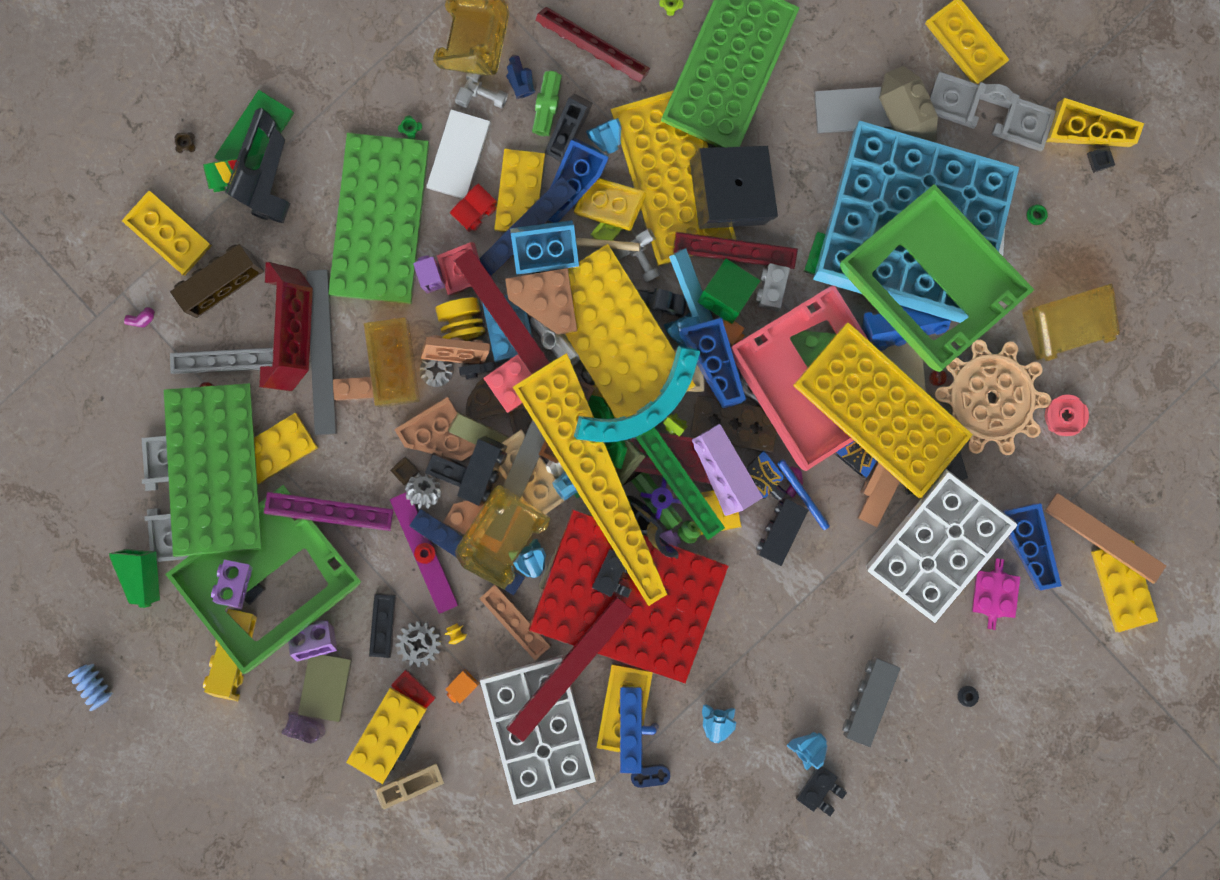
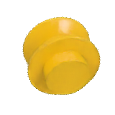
M456 623L446 628L447 633L444 635H449L451 638L448 644L454 645L466 638L467 634L461 632L463 625L459 626Z

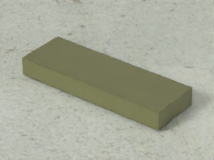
M457 412L448 428L450 433L475 445L477 440L484 436L500 443L509 438V436L460 412Z

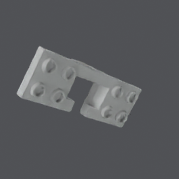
M942 72L937 74L929 97L938 117L973 129L976 127L979 119L978 116L974 115L979 99L1008 108L1004 125L996 123L991 135L1038 151H1042L1045 147L1056 114L1055 110L1019 99L1020 95L1014 94L1007 86L985 84L982 82L975 84Z
M166 436L141 438L144 465L142 484H145V491L159 490L158 483L169 482ZM147 509V516L144 517L145 521H148L150 551H156L157 562L186 559L188 556H173L171 514L160 515V509Z

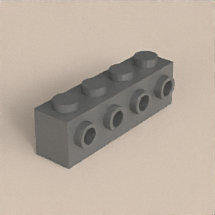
M874 656L872 660H868L865 667V672H867L865 679L860 681L857 688L859 692L858 697L852 701L850 706V718L845 720L842 727L843 735L846 738L871 747L900 672V667Z

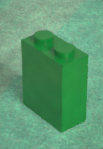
M725 259L697 302L720 316L723 320L733 324L761 280L728 259Z

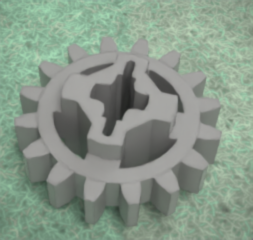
M420 621L416 622V626L411 622L408 624L409 629L405 627L401 629L404 633L403 635H397V638L401 640V642L395 644V646L401 647L397 654L404 655L403 662L407 659L410 660L409 666H412L414 662L417 663V667H421L422 662L427 666L430 664L429 658L434 661L436 659L434 653L441 652L437 648V646L442 644L441 641H437L440 633L434 634L436 627L434 626L429 629V622H426L423 626H421ZM420 630L416 636H409V633L412 631ZM428 634H429V636H430L431 639H432V643H430V642L428 641V638H427V635H428ZM421 639V644L424 646L418 649L414 641ZM406 645L409 646L411 650L410 653L407 651ZM421 652H429L427 656L418 658Z

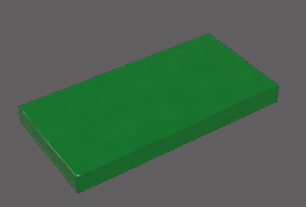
M258 90L214 158L218 161L238 158L256 109L263 108L278 124L280 133H282L294 112ZM259 127L248 156L265 154L270 139Z

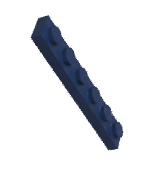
M561 177L510 228L545 224L576 193V190ZM510 228L479 258L490 277L514 254Z
M420 509L409 527L513 596L525 579L422 509Z

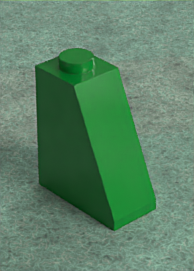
M122 549L109 553L110 560L129 604L138 605L139 608H147L152 606L151 603L160 601L156 551Z

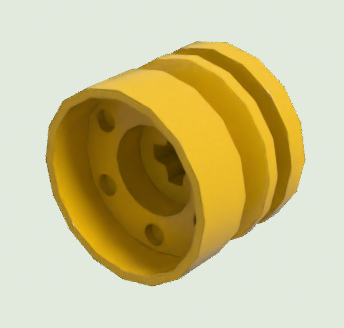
M477 298L457 299L435 307L438 321L449 323L440 328L441 333H449L442 336L443 339L461 338L463 341H471L485 334L484 327H477L483 324V320L472 318L480 313Z

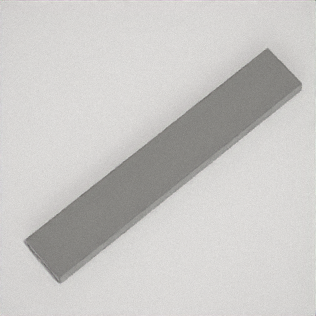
M273 348L170 353L171 374L260 370V366H273Z

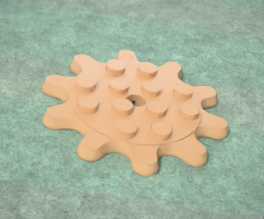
M981 339L976 340L971 346L972 359L969 362H963L959 358H955L946 366L947 370L953 375V383L949 387L937 388L935 398L939 402L949 403L952 407V416L973 434L968 443L970 452L980 453L988 441H995L1003 455H1011L1015 450L1014 437L1017 433H1024L1030 438L1039 436L1041 429L1033 420V412L1037 408H1046L1051 404V397L1047 393L1035 390L1033 384L1034 380L1041 375L1042 366L1038 362H1031L1026 366L1020 365L1016 359L1018 346L1014 342H1006L1000 353L992 354L989 352L986 342ZM988 393H995L997 397L995 403H989Z

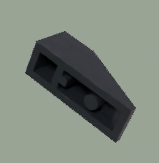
M577 94L568 98L545 150V154L562 161L571 139L576 138L593 105L592 102Z

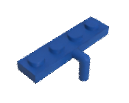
M620 687V773L642 774V734L654 735L659 729L657 723H652L651 726H642V687Z

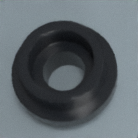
M963 686L957 693V699L961 705L972 707L978 702L979 694L974 687ZM967 693H971L972 698L970 700H966L965 698Z

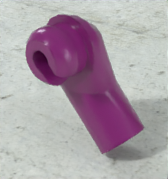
M146 307L138 316L126 315L124 324L141 328L146 327L154 319L155 311L150 307Z
M791 466L790 469L803 485L802 471L798 467ZM790 484L786 494L794 498L797 492Z

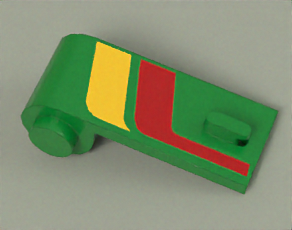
M264 154L248 156L245 166L252 170L258 169ZM237 158L203 164L208 189H213L214 193L226 190L225 186L228 185Z

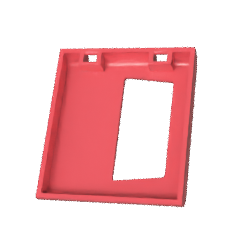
M833 285L731 347L737 368L795 462L804 471L809 470L854 441L793 386L805 372L807 366L791 342V336L827 320L836 334L848 322L868 340L839 291ZM813 303L816 311L811 314L808 306ZM758 336H760L763 341V344L760 346H758L754 341V339Z

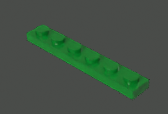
M655 427L636 436L635 438L706 539H711L725 529Z

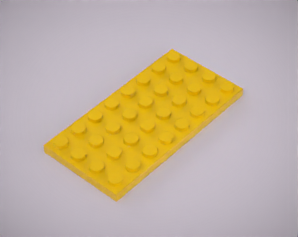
M673 91L611 109L613 120L618 118L621 124V147L635 189L645 191L646 193L640 209L646 229L650 228L656 238L651 242L658 266L671 263L669 256L674 254L675 232L737 240L733 227L699 229L690 160L696 155V151L699 148H708L706 141L661 121Z
M607 244L579 261L578 267L568 268L578 331L565 333V335L579 355V358L615 417L619 418L636 414V411L650 401L653 402L661 394L660 390L667 381L676 353ZM693 380L691 381L687 391L696 386Z
M848 322L793 385L918 498L924 496L973 435Z

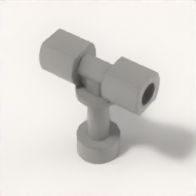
M472 63L466 75L467 82L464 88L460 87L455 102L467 108L472 96L477 97L479 94L493 100L494 106L502 109L507 101L508 93L501 90L495 93L482 87L480 79L484 72L483 68Z
M650 228L635 236L636 239L630 241L641 243L640 252L613 249L618 260L629 254L632 257L636 255L645 271V274L642 275L645 282L660 275L657 267L652 269L643 252L646 250L645 245L656 239Z

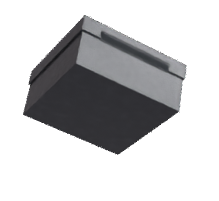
M768 146L699 148L696 151V155L690 160L699 229L760 226L778 217Z

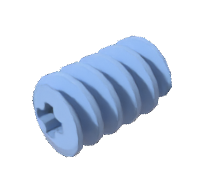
M94 664L81 666L68 675V677L75 676L71 681L73 684L80 683L76 688L77 691L84 690L80 696L82 698L89 697L85 702L86 705L94 704L90 711L106 703L113 694L112 692H104L108 685L100 686V683L104 680L103 678H95L99 671L91 672V669L95 666Z

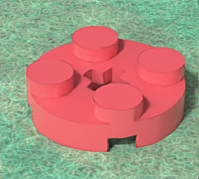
M1074 395L1056 397L1051 400V404L1045 410V421L1048 429L1059 436L1066 437L1078 434L1085 428L1089 420L1087 406ZM1065 410H1068V414L1072 415L1067 421L1062 418V413Z

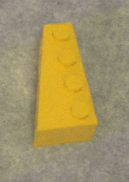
M1063 98L1057 103L1055 108L1056 114L1046 142L1131 147L1138 143L1144 123Z
M228 609L227 613L252 638L257 617L250 613ZM216 640L215 655L211 656L209 667H211L210 673L203 682L204 692L214 697L238 702L240 694H236L237 687L243 683L244 676Z

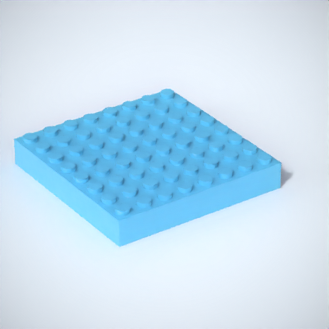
M859 121L852 135L813 280L862 294L843 273L840 267L841 261L934 184L999 252L1019 167ZM899 245L872 273V276L901 306L959 323L968 318L967 314L902 245Z

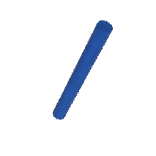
M784 459L780 460L777 465L821 528L823 530L830 527L829 523L786 461Z

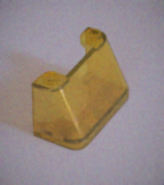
M446 0L445 8L453 17L447 48H437L433 55V62L440 69L484 76L495 75L499 67L509 18V10L504 0Z
M1112 284L1049 302L1022 313L1037 360L1044 358L1045 362L1058 358V353L1101 340L1105 344L1117 340L1116 336L1120 335L1115 291Z
M498 485L458 544L455 552L456 558L464 569L505 590L515 577L512 567L513 562L533 532L538 534L548 528L550 518L510 490Z

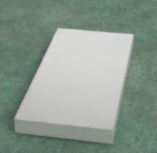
M450 111L428 180L427 189L461 199L467 195L491 124L490 121L458 111Z

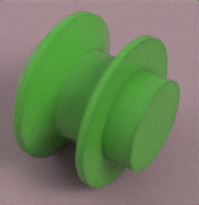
M685 521L682 527L679 528L678 535L682 541L692 544L701 535V530L695 522Z

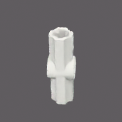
M533 317L530 319V325L539 334L542 345L546 349H551L557 358L567 353L572 366L578 363L580 360L579 355L565 334L557 335Z

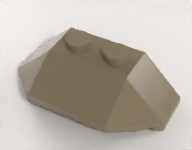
M905 66L884 74L879 99L893 130L936 142L938 116L921 78Z

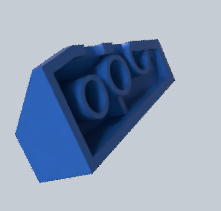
M577 138L571 139L551 187L563 177L576 190V193L549 221L553 223L559 222L601 177L609 159L607 155Z

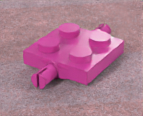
M995 558L994 571H978L976 574L971 611L989 616L987 629L996 630L997 618L1016 617L1020 576L1009 575L1003 572L1005 560Z

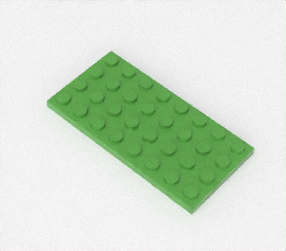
M714 0L661 121L717 147H740L800 7L784 0Z
M347 133L329 285L330 296L412 304L415 277L413 263L417 259L429 141Z
M250 383L164 389L173 556L262 549Z

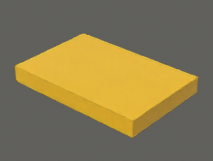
M599 178L579 199L574 213L575 215L631 231L646 193L639 189Z

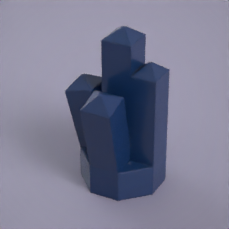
M512 55L509 58L510 63L507 66L508 73L506 77L514 90L516 99L535 94L532 70L529 68L523 69L520 57Z

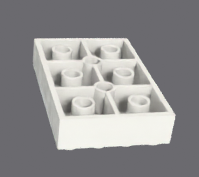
M945 469L866 565L867 571L935 623L1015 529L1017 524L987 499Z
M563 655L482 677L480 680L514 805L596 782L595 770L571 686L524 742L506 729L507 725L564 659Z

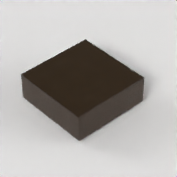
M406 456L390 470L404 486L411 477H415L420 472Z

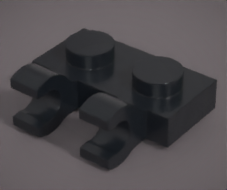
M609 549L592 588L612 597L615 591L628 598L631 589L618 583L622 573L628 574L614 550Z
M821 766L814 771L796 797V800L813 812L818 807L831 817L835 809L823 800L824 797L831 790L835 795L843 799L847 792L835 783L838 777Z

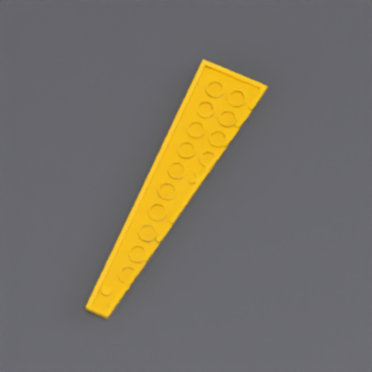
M566 353L513 386V389L648 606L666 596L667 593L605 443L578 440L574 437L579 416L594 417L569 356Z

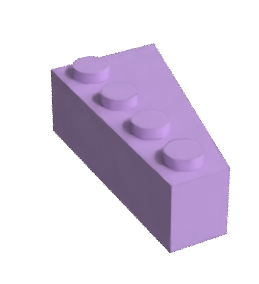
M720 424L692 439L694 448L698 453L725 516L743 511L763 498Z

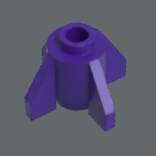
M664 478L662 479L661 488L655 489L652 494L642 492L640 494L641 497L650 498L653 506L657 508L656 519H660L662 509L668 508L671 503L682 504L679 499H674L671 492L666 489L667 482ZM660 494H663L666 497V500L663 501V503L659 502L658 496Z

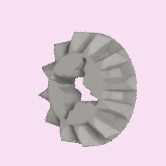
M424 359L420 366L421 378L426 384L433 387L445 385L453 374L451 362ZM437 363L438 368L445 372H438L435 377L434 373L428 370V368H434Z

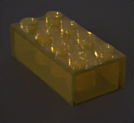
M403 317L364 323L375 406L381 408L420 402L409 320Z

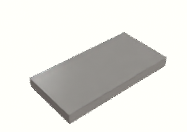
M881 87L815 91L817 133L854 131L859 121L893 129L879 99Z

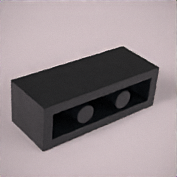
M487 436L477 440L459 488L458 497L477 506L491 499L493 494L491 488L493 483L497 482L500 476L499 467L505 462L507 457L505 452L507 445Z
M783 499L782 502L779 501L774 510L777 513L774 520L770 519L765 528V531H767L765 538H761L756 546V550H758L757 555L782 566L809 510L788 499Z

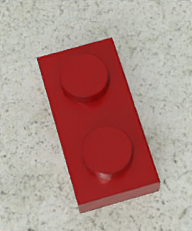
M407 669L391 684L396 691L425 708L436 699Z

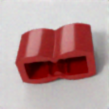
M478 183L450 211V214L468 232L471 230L476 231L481 226L483 217L486 215L490 216L495 212L497 201Z

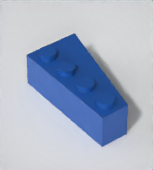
M901 306L927 335H939L949 329L951 323L949 319ZM872 312L864 313L862 330L868 340L878 350L884 351L890 346H902L907 343L881 314L872 315Z
M722 318L681 329L679 335L686 347L700 351L697 365L721 407L725 408L743 403L746 398Z
M1034 503L1002 510L1017 524L1008 537L1035 588L1041 591L1062 586L1042 504Z

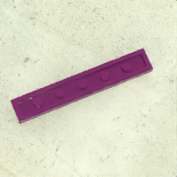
M267 492L264 514L386 531H391L394 509Z
M406 492L389 499L413 555L419 544L429 543L433 546L429 539L409 527L418 514V509L415 504L411 506V500L406 499ZM427 550L421 551L422 557L426 558L428 556ZM437 554L434 560L428 564H422L416 560L438 613H443L458 606L459 604Z

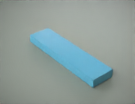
M687 249L679 250L669 256L692 317L697 316L700 324L712 321L713 317L710 310L697 302L703 291Z

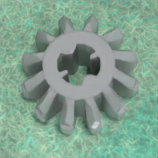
M418 473L416 478L411 477L405 490L406 499L411 500V506L418 504L420 509L424 505L428 509L431 504L435 505L441 496L440 483L436 482L435 477L428 478V474L422 477Z

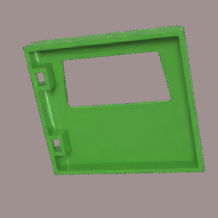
M935 184L840 263L843 273L927 365L938 372L942 371L1034 291V288ZM899 245H902L968 316L967 319L936 340H932L872 276V273ZM1002 301L1008 306L1004 309L999 302ZM954 341L961 346L957 350L951 345Z
M284 485L273 492L291 495ZM266 498L259 503L262 549L190 555L165 574L243 674L250 672L361 583L312 520L297 519L294 521L291 517L264 514ZM302 549H306L327 581L328 586L260 640L254 641L226 612V608L229 606L213 602L211 592L213 586L218 583L217 570L219 565L223 564L224 559L248 564L253 567L247 593ZM336 558L341 567L334 571L329 563ZM237 568L231 569L229 578H236L239 570ZM227 589L224 591V600L232 597L233 590Z

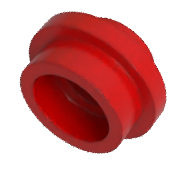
M429 543L419 544L414 551L416 560L422 564L432 562L436 555L434 547ZM424 549L428 551L426 558L421 555V551Z

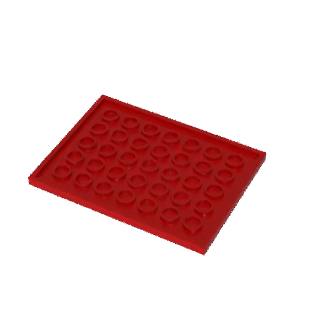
M572 509L531 620L529 631L575 646L617 596L633 612L598 654L686 684L729 566L673 545L671 546L677 550L679 556L677 559L675 557H667L651 544L648 536L643 535L667 595L648 606L630 575L623 572L618 583L631 589L629 597L627 598L615 591L612 597L593 589L592 585L609 549H614L593 516Z

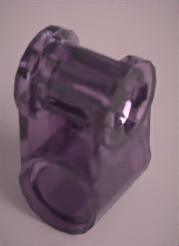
M291 711L288 713L289 719L286 727L281 731L282 734L310 744L315 743L325 735V727L322 723ZM311 727L317 731L316 738L310 735L309 730Z

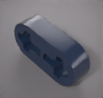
M663 764L642 766V775L650 776L643 778V782L634 779L638 774L631 773L632 784L638 788L660 786L668 783L670 780L669 768ZM660 769L663 770V773H667L663 780H659L658 776L652 777V775L658 774Z

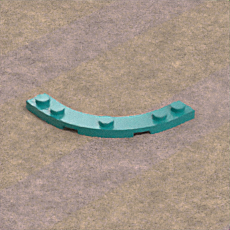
M678 346L667 381L660 390L661 394L653 402L650 401L636 411V414L629 417L598 419L579 416L574 437L578 440L594 442H617L641 435L658 425L676 408L685 395L692 381L700 351L694 348Z

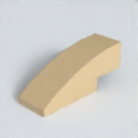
M433 764L374 788L381 808L387 809L444 784L437 764Z

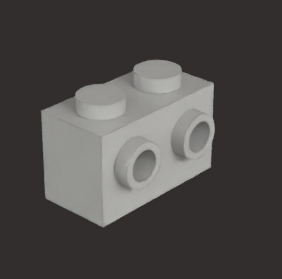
M769 263L767 269L763 268L761 280L764 282L762 289H758L756 300L759 301L758 308L776 312L780 310L790 268Z

